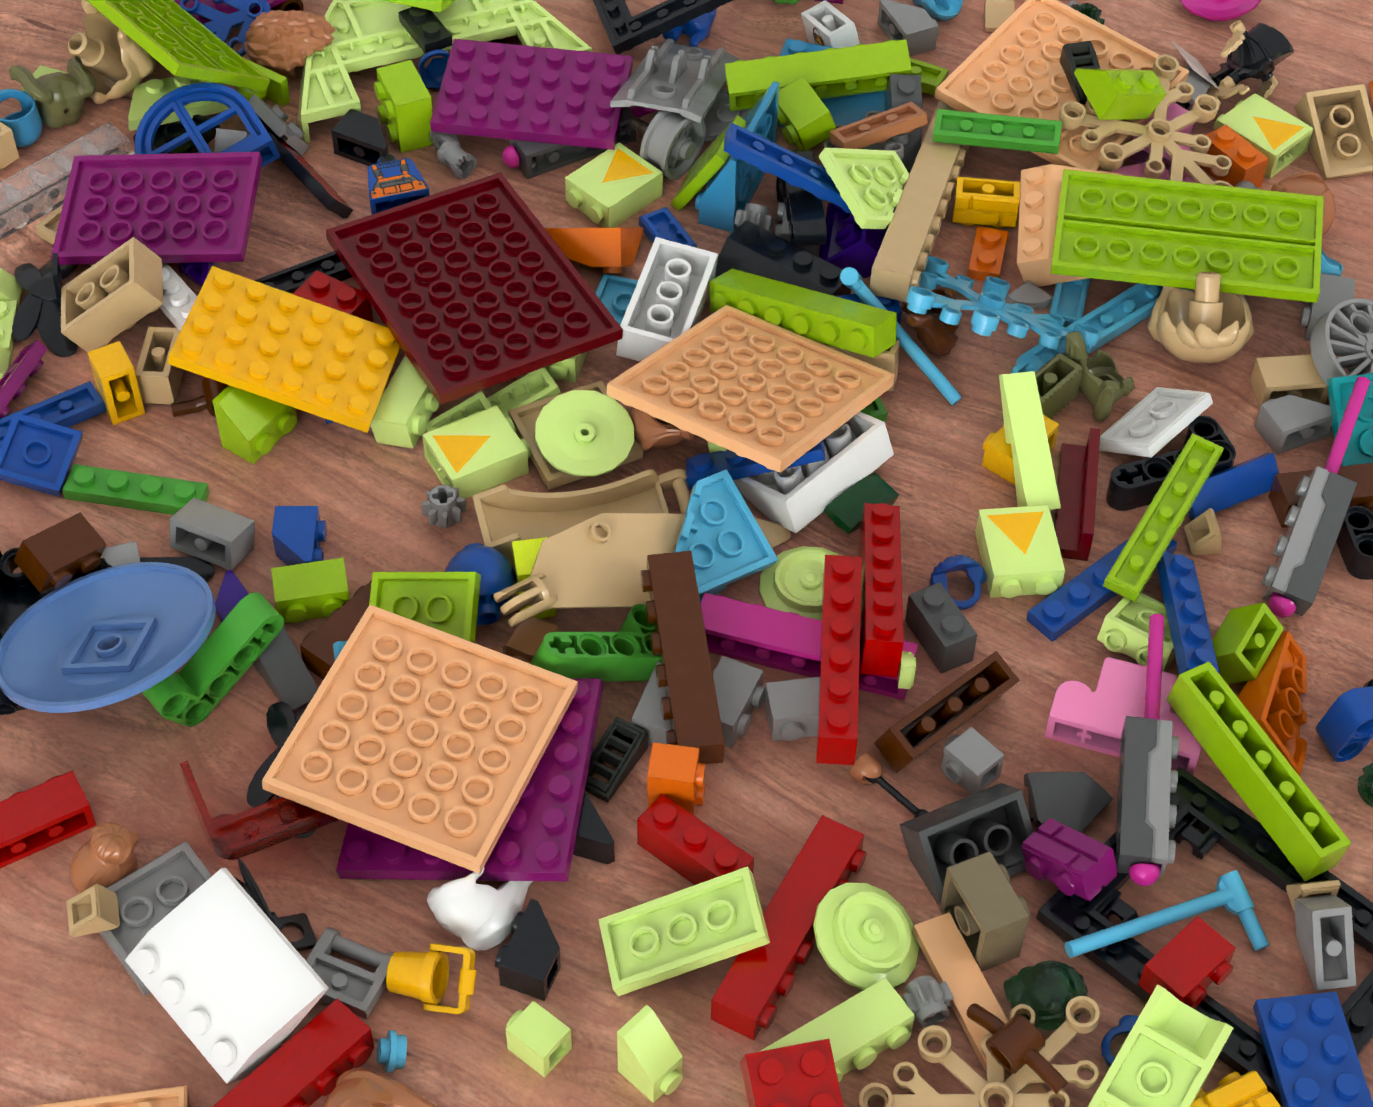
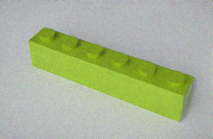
M887 40L867 45L857 44L852 47L827 48L822 51L797 52L792 55L767 56L762 59L737 60L732 63H725L730 111L752 109L773 81L779 83L780 90L803 76L820 99L885 91L890 74L912 75L907 40Z
M733 268L709 281L710 312H716L723 306L729 305L813 341L875 358L896 344L897 313Z
M1210 661L1179 674L1166 700L1303 880L1307 881L1335 867L1351 845V841Z

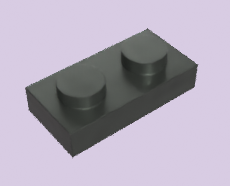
M411 7L398 12L399 22L425 54L429 51L441 50L453 45L452 35L431 10Z

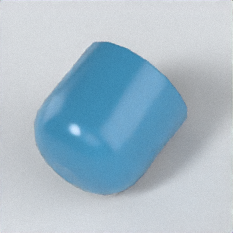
M3 89L0 91V103L8 98H15L19 100L22 110L7 115L4 119L0 118V122L12 129L16 147H27L39 139L43 130L42 119L35 99L25 91Z

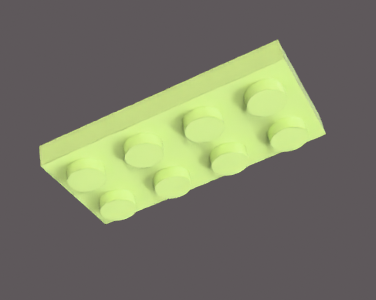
M748 866L598 919L612 988L618 996L770 943L753 873Z

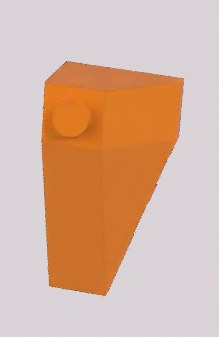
M643 227L545 228L568 259L590 267H602V273H622L621 267L633 266L643 236Z
M1287 630L1280 635L1257 678L1249 680L1237 697L1300 776L1307 752V741L1304 738H1300V725L1307 723V713L1302 709L1300 695L1307 693V657Z

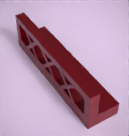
M1090 428L1086 446L1062 443L1058 477V494L1061 509H1056L1055 532L1062 558L1088 561L1094 536L1100 429Z

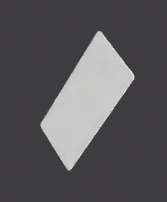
M1172 41L1192 70L1218 88L1200 62Z

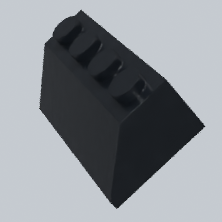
M745 220L727 237L717 259L715 278L733 268L832 296L851 294V290L840 279L843 269L793 245L791 242L748 220Z

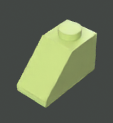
M648 1005L644 1006L617 1031L618 1072L654 1103L663 1094L669 1095L674 1092L683 1079V1056L653 1009Z

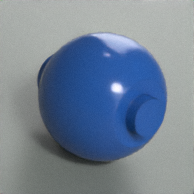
M473 543L465 546L463 550L455 554L446 566L444 572H477L481 575L477 625L484 626L497 622L500 619L501 606L511 600L513 596L496 603L493 595L516 584L515 572L507 557L494 548L480 543Z

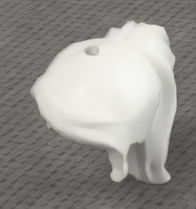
M483 868L480 874L472 872L464 878L455 879L440 887H434L428 894L427 902L436 920L445 930L461 937L463 942L474 950H488L500 944L511 933L514 919L519 911L522 912L528 887L533 881H506L496 890L489 885L476 883V880L485 869Z

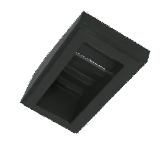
M1091 41L1065 44L1062 48L1059 62L1076 101L1080 104H1086L1088 98L1075 77L1074 71L1076 69H1101L1096 51Z
M616 717L591 755L585 791L609 802L647 750V732ZM612 749H614L624 754L625 756L621 757L611 751ZM604 761L617 769L614 771L604 766L602 763ZM596 773L608 779L609 782L606 784L592 776Z

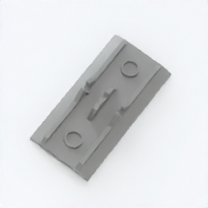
M668 38L665 43L651 46L648 54L610 101V107H630L631 105L680 113L685 118L701 123L726 86L725 63H732L740 59L727 53L723 47H719L717 51L675 44L674 39Z

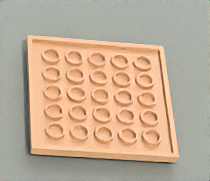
M1026 0L936 88L934 98L958 111L1059 121L1062 105L1068 101H1076L1059 62L1062 48L1065 44L1091 41L1101 69L1152 70L1159 54L1058 0ZM1179 65L1175 78L1170 81L1169 91L1176 88L1178 83L1185 82L1188 79L1189 70ZM1154 111L1148 119L1120 121L1145 125L1153 117ZM1080 126L1075 130H1067L1062 127L1058 154L1032 153L1052 164L1102 171L1103 169L1098 161L1101 147L1108 142H1115L1122 146L1128 143L1134 136L1116 132L1100 140L1097 149L1088 151L1081 147L1080 140L1085 130L1095 128Z
M725 305L607 383V396L620 401L624 405L641 410L653 418L670 423L680 430L688 431L706 439L709 443L717 444L735 452L738 456L746 457L764 465L767 469L781 473L893 387L895 374L729 305Z
M369 605L262 779L263 790L480 874L578 690V681Z

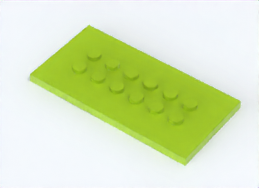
M87 0L173 75L261 91L267 90L270 80L174 0Z
M1063 169L1050 274L1195 289L1196 274L1199 272H1215L1222 276L1220 282V292L1317 303L1320 295L1324 196Z

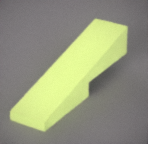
M543 367L532 371L487 398L482 391L427 422L426 431H432L496 405L506 417L509 410L560 394L561 392L548 371Z
M1035 371L999 375L1005 438L1006 444H1011L1017 506L1049 505L1050 510L1061 509Z

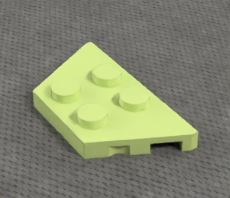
M175 76L165 79H150L144 83L137 84L134 87L128 115L129 130H137L141 119L148 109L167 93L190 84L212 82ZM199 101L184 105L191 118L197 114L207 116L229 109L228 106L213 101ZM172 112L161 125L180 120L176 113Z

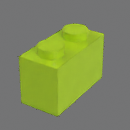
M344 557L271 568L276 609L284 618V623H298L304 620L329 617L335 609L341 608L350 600Z
M1264 602L1230 609L1212 640L1219 673L1227 684L1256 679L1284 630L1282 624Z

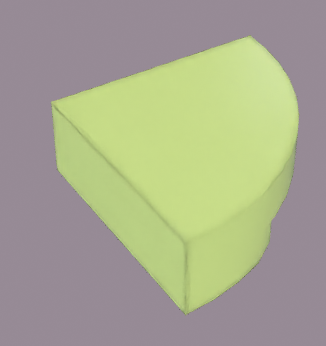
M902 651L898 673V688L911 689V686L913 687L916 672V657L912 654L913 652Z

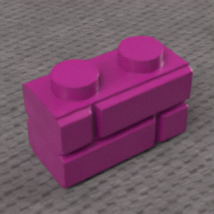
M1047 819L1038 828L1037 833L1033 832L1022 843L1021 848L1025 860V868L1028 873L1037 880L1044 878L1056 884L1060 891L1068 896L1076 894L1085 900L1091 901L1101 891L1102 886L1106 887L1117 876L1118 869L1113 848L1054 819Z

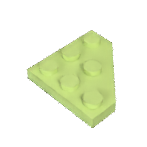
M824 148L818 157L840 192L841 198L849 207L856 223L861 229H886L893 219V211L899 203L903 192V185L909 177V173L896 151Z

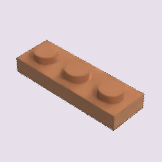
M911 101L829 131L830 140L837 148L862 149L874 143L886 142L889 138L902 133H911L916 128L928 124L927 113Z

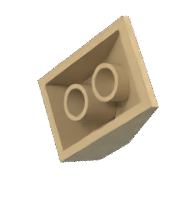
M1365 84L1306 92L1295 106L1299 120L1313 127L1308 148L1324 180L1373 173V116Z

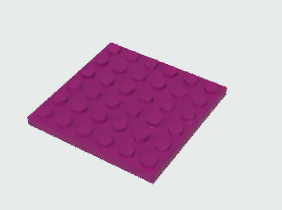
M601 678L573 679L578 681V690L489 856L482 875L477 880L568 882L604 688ZM350 823L347 825L336 868L340 879L455 880L464 878L473 872Z

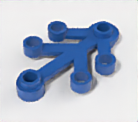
M180 0L181 7L188 13L210 20V22L203 25L225 43L232 28L243 23L238 37L232 38L228 43V46L232 49L237 43L243 44L240 51H235L241 57L246 54L244 42H246L245 35L246 31L249 30L250 24L262 12L267 13L271 11V7L266 0H211L215 4L225 3L239 10L229 15L204 5L198 0H192L195 1L194 6L186 8V3L191 0ZM253 7H260L259 13H251Z

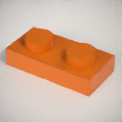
M977 226L967 277L979 281H985L987 276L1000 278L1009 231Z

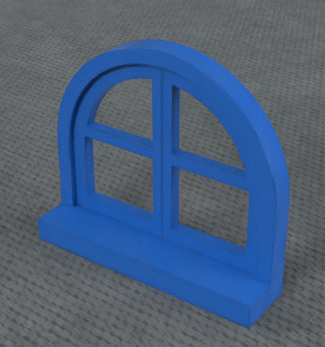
M217 83L190 84L162 96L145 113L135 136L136 154H166L190 140L193 141L199 153H212L201 134L237 114L250 133V136L219 153L260 152L263 160L262 167L281 157L272 138L247 99L236 90ZM199 101H213L224 104L229 109L196 126L184 105ZM172 112H175L187 132L153 150L154 137L159 126Z

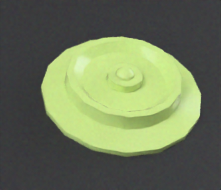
M573 390L556 396L542 408L535 423V441L542 456L556 469L573 476L596 477L613 471L627 459L634 445V424L627 410L614 398L597 391Z
M808 546L785 550L778 554V561L773 566L764 569L760 574L759 594L765 607L787 613L793 612L800 616L821 621L825 555L840 554L823 547Z
M847 882L829 890L817 905L813 923L817 948L828 967L847 984L865 990L886 977L893 988L905 983L916 967L919 944L912 932L914 924L904 907L886 891L868 883Z

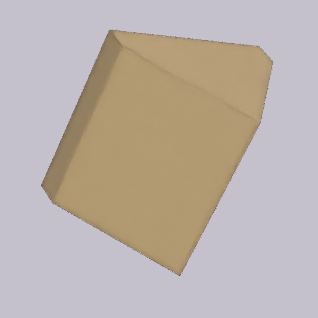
M1209 508L1183 526L1191 554H1222V536L1213 509Z

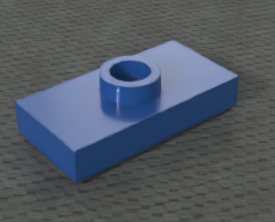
M667 207L639 217V226L643 227V231L652 243L658 237L697 248V244Z

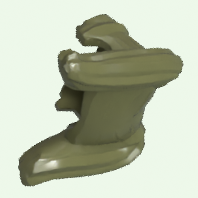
M78 56L68 60L67 69L69 74L55 72L35 79L27 68L20 65L12 66L9 69L11 80L18 81L24 90L35 99L42 124L45 126L61 128L64 124H77L83 113L84 99L94 94L96 90V79L82 65L81 59Z
M1079 331L1066 334V348L1063 355L1082 366L1083 371L1079 389L1092 403L1094 419L1103 422L1110 416L1113 404L1122 396H1128L1135 389L1134 380L1132 377H1127L1125 380L1118 373L1112 357L1107 352H1102L1101 349L1097 350L1095 356L1089 358L1086 353L1083 337Z

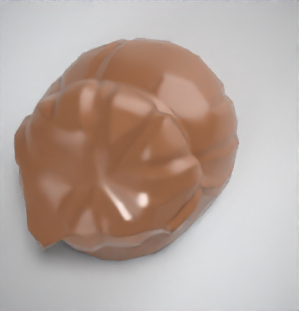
M106 821L94 826L90 831L91 837L89 841L79 848L70 866V877L75 889L81 893L95 884L108 888L137 870V860L133 852L139 840L137 833L131 832L127 827H123L118 823H108Z

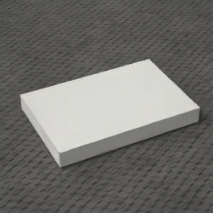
M1156 387L1100 436L1099 451L1152 458L1213 404L1210 393Z

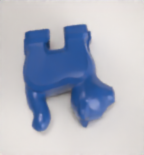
M717 8L710 13H705L688 21L682 26L663 33V38L666 40L668 38L674 39L675 43L681 36V33H684L691 37L689 40L690 47H698V44L709 36L716 17Z

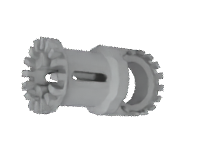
M430 132L429 137H432L430 141L434 142L432 146L435 145L434 150H438L437 160L441 164L448 165L452 169L453 174L458 178L463 179V177L467 178V175L470 176V172L474 171L472 168L477 167L475 165L477 164V158L462 150L457 135Z

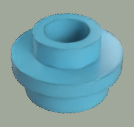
M388 1030L386 1038L379 1039L377 1062L378 1064H384L386 1073H393L394 1069H404L407 1055L406 1035H397L396 1030Z

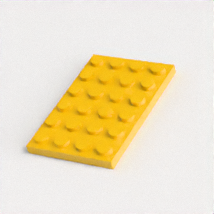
M212 266L169 353L167 364L368 433L401 347L388 327Z

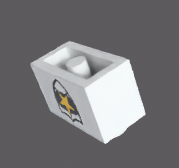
M826 0L801 13L809 43L833 48L852 47L860 44L855 23Z

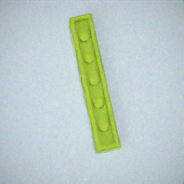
M1192 433L1105 578L1103 587L1134 602L1137 601L1222 456L1223 447Z

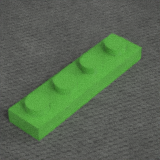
M937 109L933 142L1058 154L1062 121Z
M77 464L73 465L62 489L65 499L171 515L178 512L193 497L206 502L210 493L208 483Z

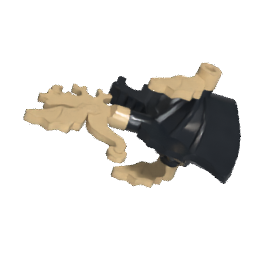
M1237 20L1229 26L1233 35L1220 53L1222 58L1228 56L1227 62L1220 64L1221 69L1218 72L1208 73L1218 88L1212 84L1206 94L1215 97L1219 105L1221 104L1220 99H1227L1238 92L1240 95L1246 94L1250 90L1249 86L1237 84L1250 77L1262 80L1263 85L1257 90L1256 94L1267 99L1278 85V81L1272 73L1275 66L1295 52L1288 39L1277 29L1263 23H1258L1247 32L1242 21Z

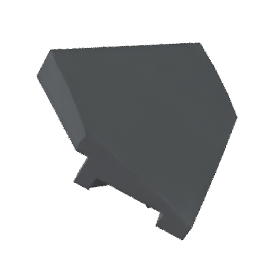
M1033 772L1024 775V785L1028 787L1029 817L1031 822H1034L1038 828L1047 819L1051 818L1081 833L1113 800L1085 772Z

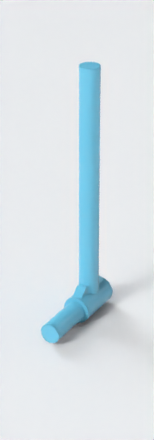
M847 267L842 270L840 274L842 283L848 289L853 290L864 304L887 310L864 284L862 276L856 269ZM896 321V340H900L899 345L952 406L962 399V396Z
M1234 870L1218 878L1215 892L1065 942L1064 947L1066 954L1073 958L1224 906L1225 910L1233 913L1235 916L1238 915L1255 951L1264 949L1270 944L1253 911L1255 906L1238 870Z

